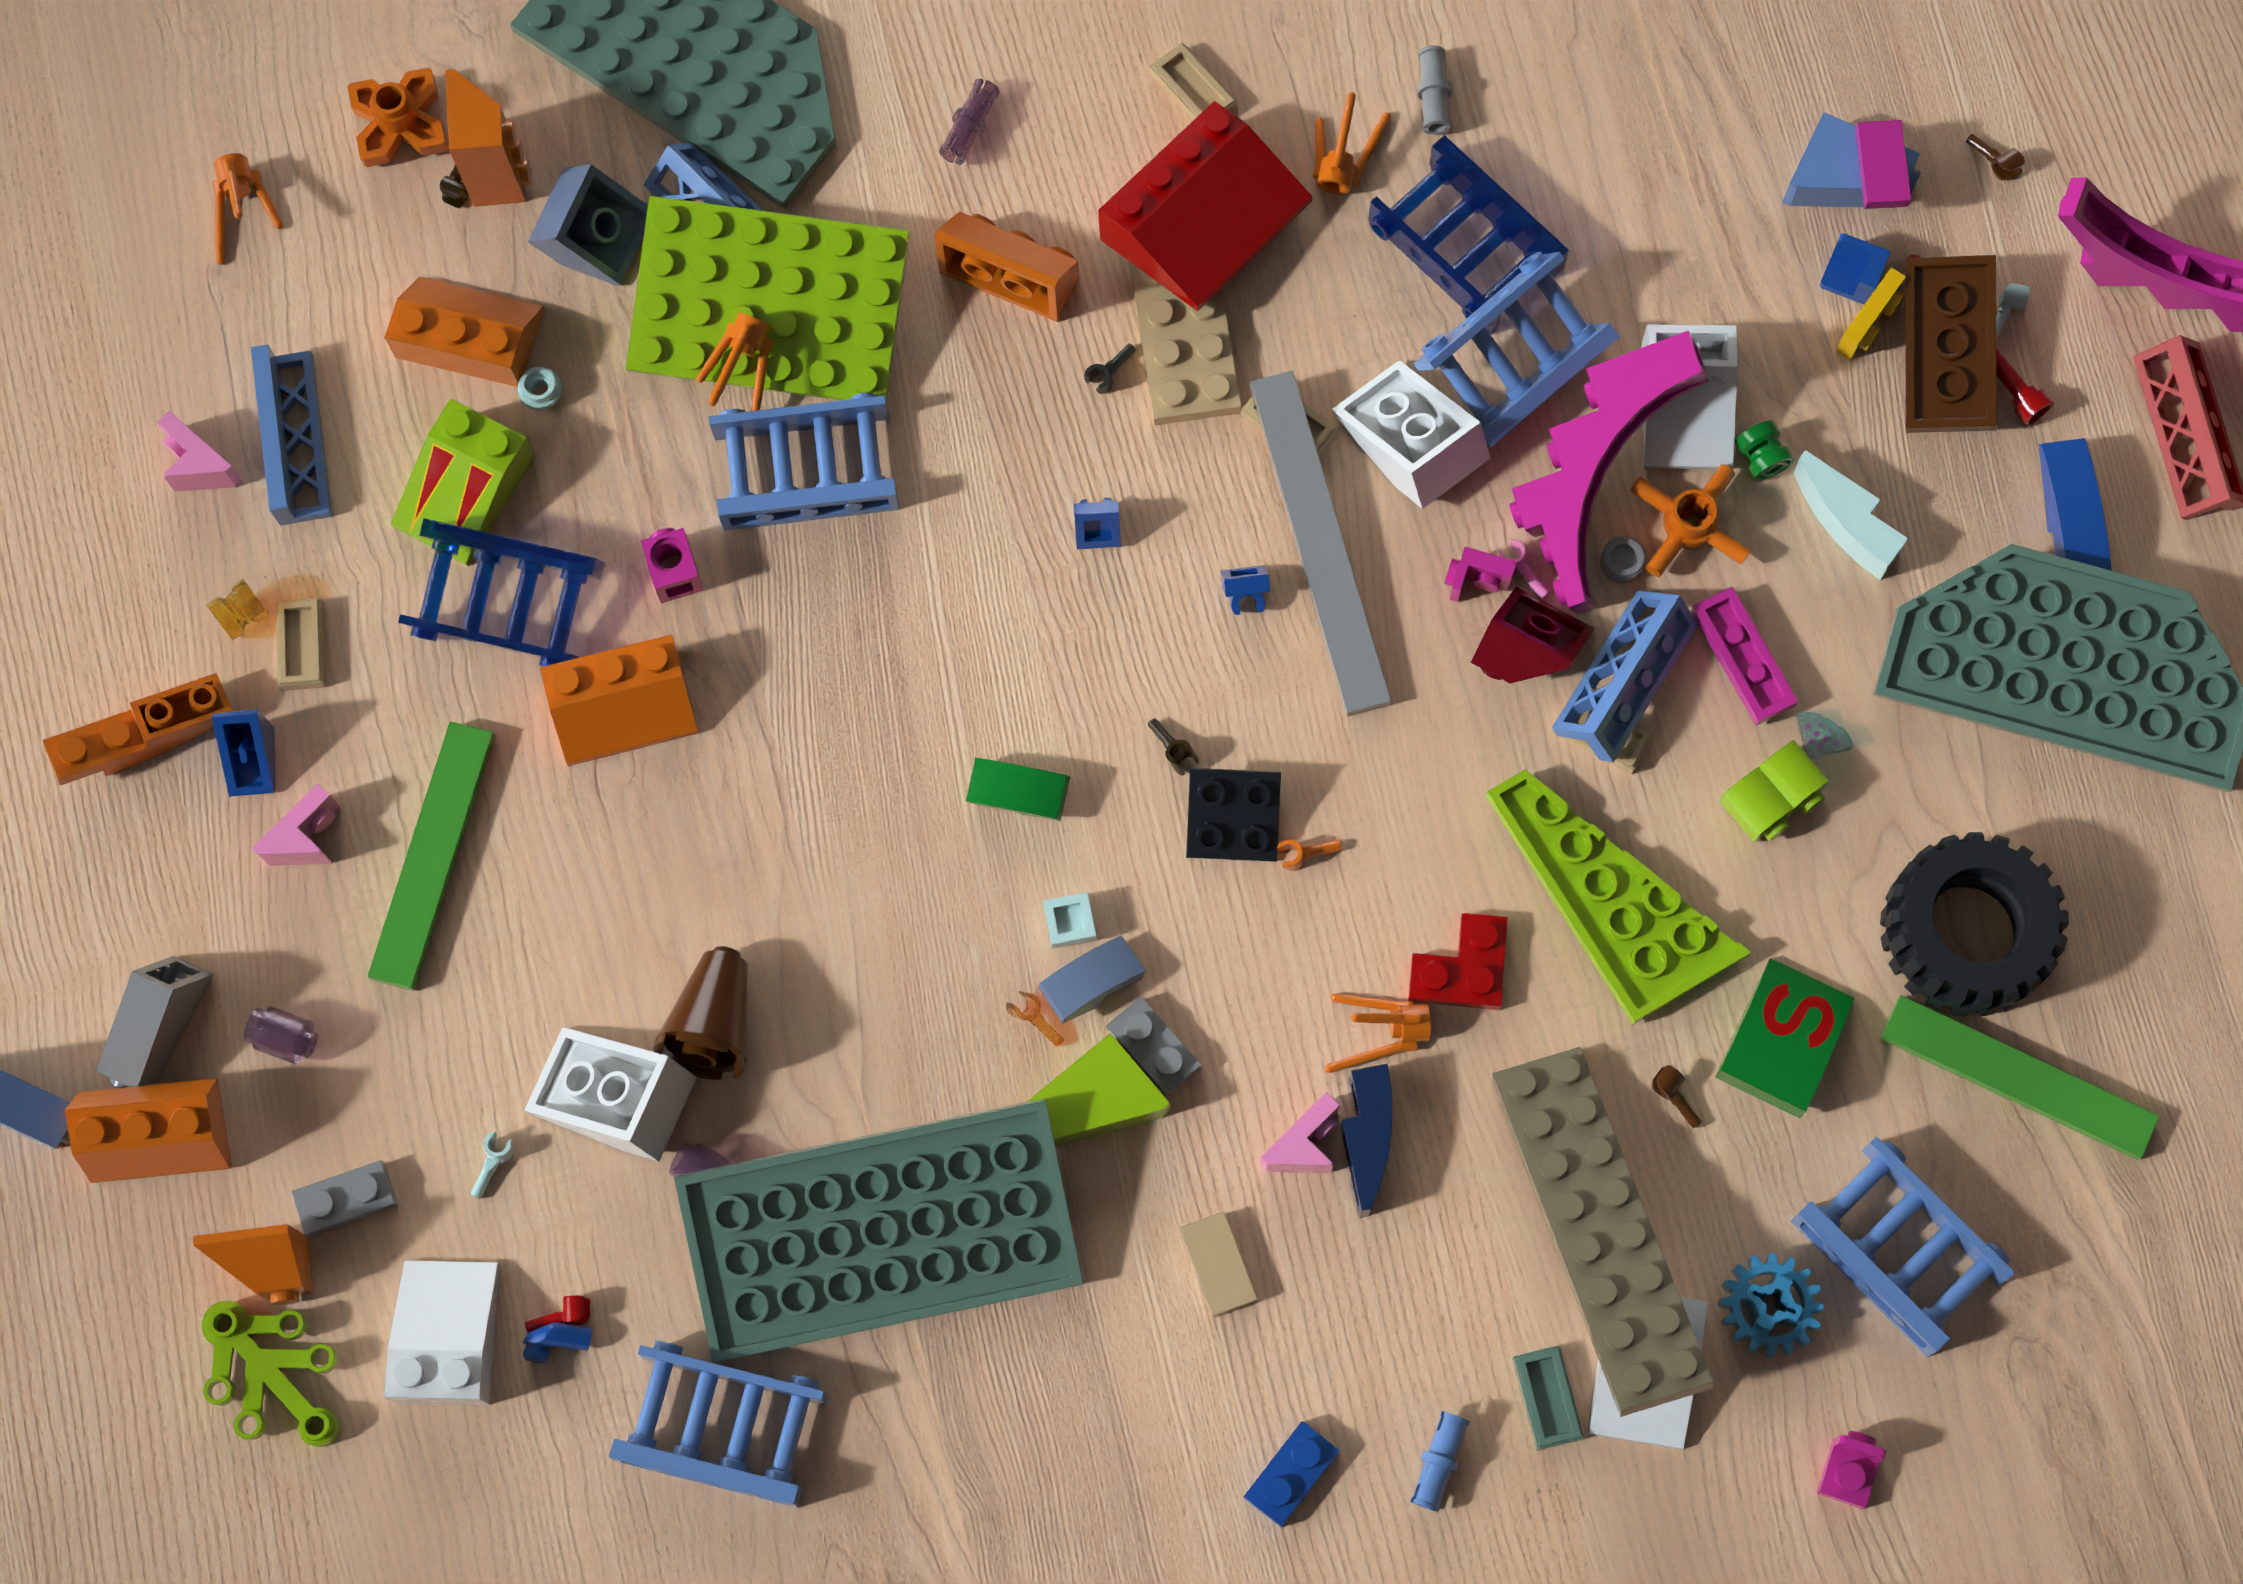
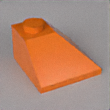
M289 1224L193 1236L194 1247L253 1292L265 1299H270L271 1305L300 1302L299 1295L313 1294L310 1238Z

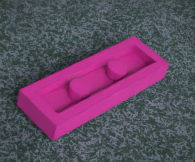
M1733 587L1693 605L1691 609L1692 615L1699 624L1701 631L1756 726L1796 707L1799 701Z

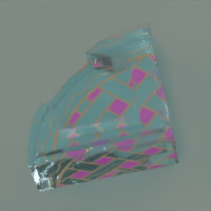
M1817 712L1797 713L1796 721L1805 753L1810 759L1849 751L1854 746L1847 731L1842 726L1839 727L1832 720L1821 716Z

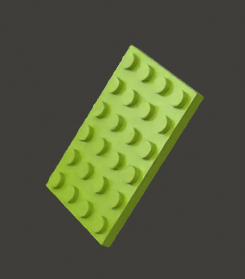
M649 196L625 370L697 381V375L723 338L729 322L735 323L740 312L757 318L771 326L767 337L774 340L768 357L764 390L834 400H850L856 394L873 393L876 396L885 395L887 403L910 232L894 228ZM728 347L704 382H717L732 351L731 348ZM756 350L754 357L741 353L727 385L754 389L759 357L758 350Z

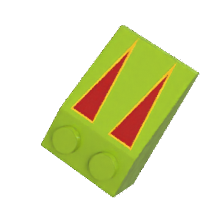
M450 398L426 437L390 524L403 533L468 566L535 458L527 437Z

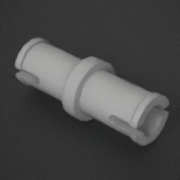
M1430 45L1420 49L1418 52L1421 82L1417 86V94L1419 99L1422 100L1424 132L1430 135H1440L1451 129L1448 98L1452 94V87L1446 77L1445 49L1441 46Z

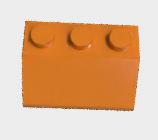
M455 69L445 70L449 151L473 206L525 202V186H530L532 183L529 160H524L521 140L516 141L514 122L506 121L500 104Z
M959 211L940 227L934 236L940 274L1058 322L1079 280L1078 260L1074 259L1071 253L1060 247H1051L1049 249L1037 244L1032 237L1018 230L1008 232L996 227L990 219L980 214L970 216Z
M419 276L397 298L384 338L395 358L518 387V382L525 373L545 308L543 305Z
M672 634L540 667L550 713L567 766L699 733L680 651Z
M218 1078L78 1092L65 1108L72 1155L91 1183L225 1170L232 1167Z

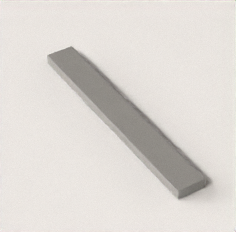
M1292 370L1250 381L1253 399L1346 715L1350 716L1388 706L1391 703V699L1294 372Z

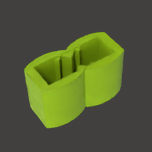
M1792 740L1729 788L1722 795L1719 802L1754 843L1764 836L1770 842L1791 825L1787 820L1789 816L1799 809L1805 815L1826 798L1822 791L1827 786L1829 780L1800 746Z

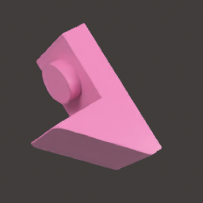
M168 411L157 422L167 436L162 443L179 458L163 475L173 490L189 491L237 487L242 482L233 467L172 412Z
M317 783L252 849L269 866L329 864L332 861L309 838L314 833H321L329 827L335 818V812L340 806Z
M1326 1092L1260 1158V1166L1266 1172H1332L1333 1163L1311 1140L1315 1137L1321 1142L1338 1125L1339 1122L1334 1117L1338 1114L1340 1105Z

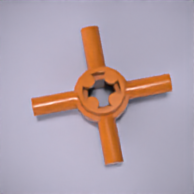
M1721 464L1702 490L1689 489L1683 491L1675 499L1641 476L1636 480L1630 491L1664 513L1663 527L1668 536L1646 566V570L1655 577H1661L1681 548L1693 549L1705 543H1709L1740 565L1744 563L1751 550L1717 528L1718 514L1715 502L1735 476L1732 468ZM1692 513L1700 517L1696 527L1691 526V523L1686 521Z

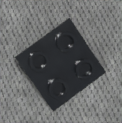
M1190 768L1186 858L1277 862L1281 772Z

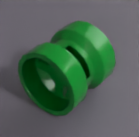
M1773 420L1756 424L1735 439V444L1740 453L1747 456L1751 462L1749 470L1756 481L1766 480L1781 473L1792 465L1795 460L1790 449L1781 444L1779 440L1781 433Z

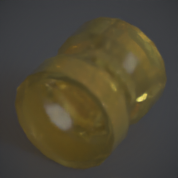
M241 579L232 586L231 593L225 599L216 597L206 604L233 641L245 633L246 624L260 622L270 615L244 579Z

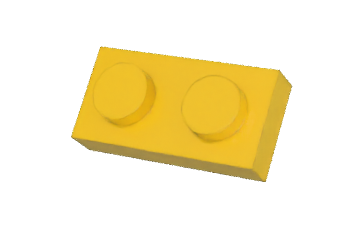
M1892 267L1843 334L1836 349L1838 353L1851 360L1859 347L1865 351L1869 349L1881 331V328L1876 326L1883 314L1890 318L1905 297L1899 290L1906 276Z

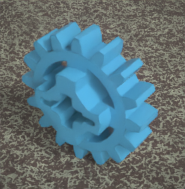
M1770 1253L1766 1258L1765 1264H1762L1756 1255L1751 1256L1748 1259L1749 1270L1738 1264L1732 1270L1738 1281L1726 1279L1721 1286L1726 1292L1730 1293V1297L1721 1298L1718 1301L1719 1307L1729 1309L1730 1312L1721 1321L1722 1326L1734 1324L1737 1330L1731 1340L1737 1342L1743 1337L1749 1341L1747 1352L1750 1354L1759 1346H1763L1766 1358H1772L1776 1353L1777 1347L1780 1346L1785 1356H1788L1794 1352L1793 1340L1803 1347L1810 1342L1805 1329L1816 1331L1821 1326L1816 1319L1812 1318V1314L1824 1310V1304L1813 1302L1812 1298L1821 1290L1820 1285H1807L1805 1280L1809 1277L1811 1271L1807 1268L1800 1273L1793 1270L1795 1259L1792 1257L1783 1265H1779L1776 1253ZM1774 1275L1769 1284L1761 1287L1754 1283L1752 1285L1747 1283L1757 1276ZM1791 1285L1797 1291L1801 1305L1795 1303L1790 1291ZM1770 1295L1776 1298L1775 1306L1780 1309L1771 1316L1765 1313L1767 1305L1761 1301H1764ZM1740 1305L1748 1309L1752 1320L1750 1326L1743 1317ZM1782 1324L1786 1327H1794L1791 1332L1785 1335L1768 1336L1773 1326Z

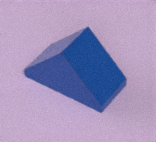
M259 709L213 713L212 722L229 797L274 793V727Z

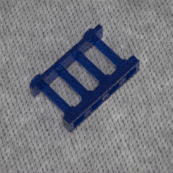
M1445 135L1432 146L1429 162L1431 172L1395 205L1389 208L1377 196L1370 202L1368 220L1373 232L1384 241L1389 239L1462 307V312L1466 318L1522 272L1519 268L1520 264L1537 252L1542 254L1560 252L1565 259L1550 271L1553 278L1565 268L1569 249ZM1442 184H1450L1461 194L1462 200L1420 237L1403 220ZM1481 212L1492 223L1493 229L1451 266L1434 248L1473 213L1479 214ZM1512 241L1523 251L1524 258L1482 295L1465 277L1502 243H1510ZM1501 314L1485 326L1491 335L1498 329Z
M423 518L419 536L433 541L431 549L435 550L419 618L402 614L399 616L398 623L412 628L410 636L437 642L438 634L519 652L540 657L539 666L542 667L579 658L576 655L565 653L581 584L586 585L588 577L601 580L605 567L604 562L590 556ZM459 548L475 551L474 559L478 560L462 628L436 623L453 555H458ZM502 558L518 561L517 569L521 570L505 638L479 633L495 565H500ZM545 567L561 571L560 579L564 580L548 648L522 643L538 575H543Z

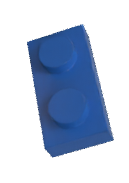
M1301 1421L1243 1498L1281 1528L1340 1450Z

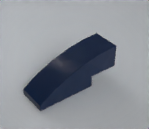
M1388 1063L1351 1070L1349 1077L1357 1117L1342 1119L1340 1129L1359 1218L1367 1217L1370 1214L1382 1182L1389 1155L1392 1132V1089Z

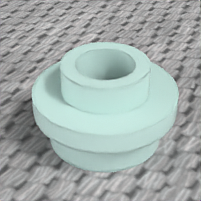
M533 367L521 376L517 390L521 401L527 407L534 410H545L555 405L560 399L562 384L558 375L553 370L546 367ZM539 385H546L548 387L547 392L542 395L533 394L534 389Z

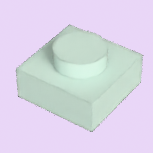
M1088 892L1043 901L1052 949L1097 940Z

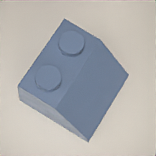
M592 164L565 167L550 194L528 242L562 266L618 286L622 284L644 238L648 205Z

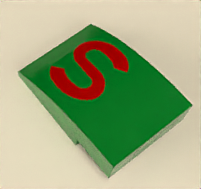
M1770 958L1735 1030L1715 1078L1801 1118L1807 1111L1826 1069L1854 998Z

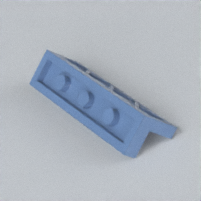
M690 142L668 145L643 184L656 197L692 201V198L700 197L708 204L763 211L705 153ZM669 169L678 176L680 194L672 195L661 184Z
M268 344L251 347L269 511L279 525L332 517L313 354L311 351L275 356ZM303 365L304 378L293 391L281 383L280 369ZM305 391L307 394V400L301 397ZM282 392L288 396L284 402ZM296 402L309 411V418L298 431L286 424L285 420L286 414ZM310 431H311L312 441L309 440V439L306 437V436L309 434ZM287 433L293 436L289 443ZM301 442L312 449L314 453L313 460L303 472L290 462L291 454ZM315 471L317 482L310 478L315 473ZM292 473L298 477L294 483L292 480ZM306 483L318 491L320 506L296 509L295 496Z
M1637 590L1552 726L1557 736L1586 740L1599 760L1614 763L1699 625L1680 595ZM1645 607L1656 608L1651 616L1637 623ZM1636 639L1635 644L1630 650L1616 657L1621 646ZM1615 674L1610 684L1597 691L1594 690L1600 680ZM1593 708L1584 725L1574 723L1578 715Z

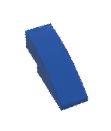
M2079 438L2039 444L2047 532L2053 533L2055 556L2112 571L2104 512L2086 439Z

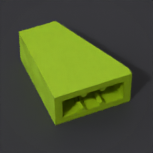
M1111 1033L1027 1101L1045 1098L1055 1147L1165 1117L1170 1112L1168 1100Z

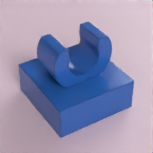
M1105 498L1104 502L1088 503L1087 499H1083L1080 503L1074 504L1077 549L1121 547L1118 501Z
M1265 565L1220 570L1222 589L1225 596L1230 597V606L1235 615L1240 614L1239 603L1245 596L1254 597L1256 599L1257 611H1264L1265 599L1262 593L1270 592L1269 575Z

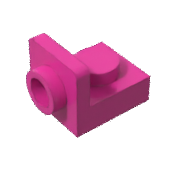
M1465 546L1461 560L1452 558L1444 584L1452 586L1449 600L1458 602L1465 579L1473 581L1474 586L1485 591L1497 592L1499 589L1508 591L1516 561Z
M1849 1431L1847 1436H1837L1832 1440L1817 1494L1862 1510L1865 1509L1879 1462L1884 1461L1887 1451L1875 1446L1877 1441L1875 1438L1860 1432Z

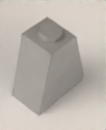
M175 956L133 970L96 1072L111 1078V1084L118 1088L144 1086L157 1082L209 986L213 974Z

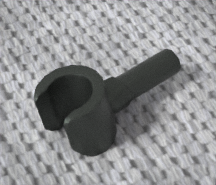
M1128 343L1105 365L1093 364L1089 366L1084 374L1086 383L1091 382L1096 375L1103 374L1106 378L1096 390L1099 394L1109 392L1113 386L1112 376L1136 352L1135 347Z

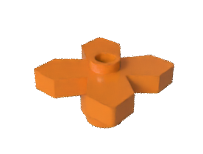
M431 68L408 71L404 74L399 84L386 82L380 85L375 80L368 79L348 85L350 104L354 114L370 121L366 128L356 137L359 156L365 167L390 163L402 141H405L423 156L447 151L448 145L442 121L425 113L439 98L436 79Z

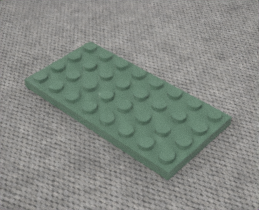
M1045 1098L676 1175L674 1177L713 1363L1083 1284Z

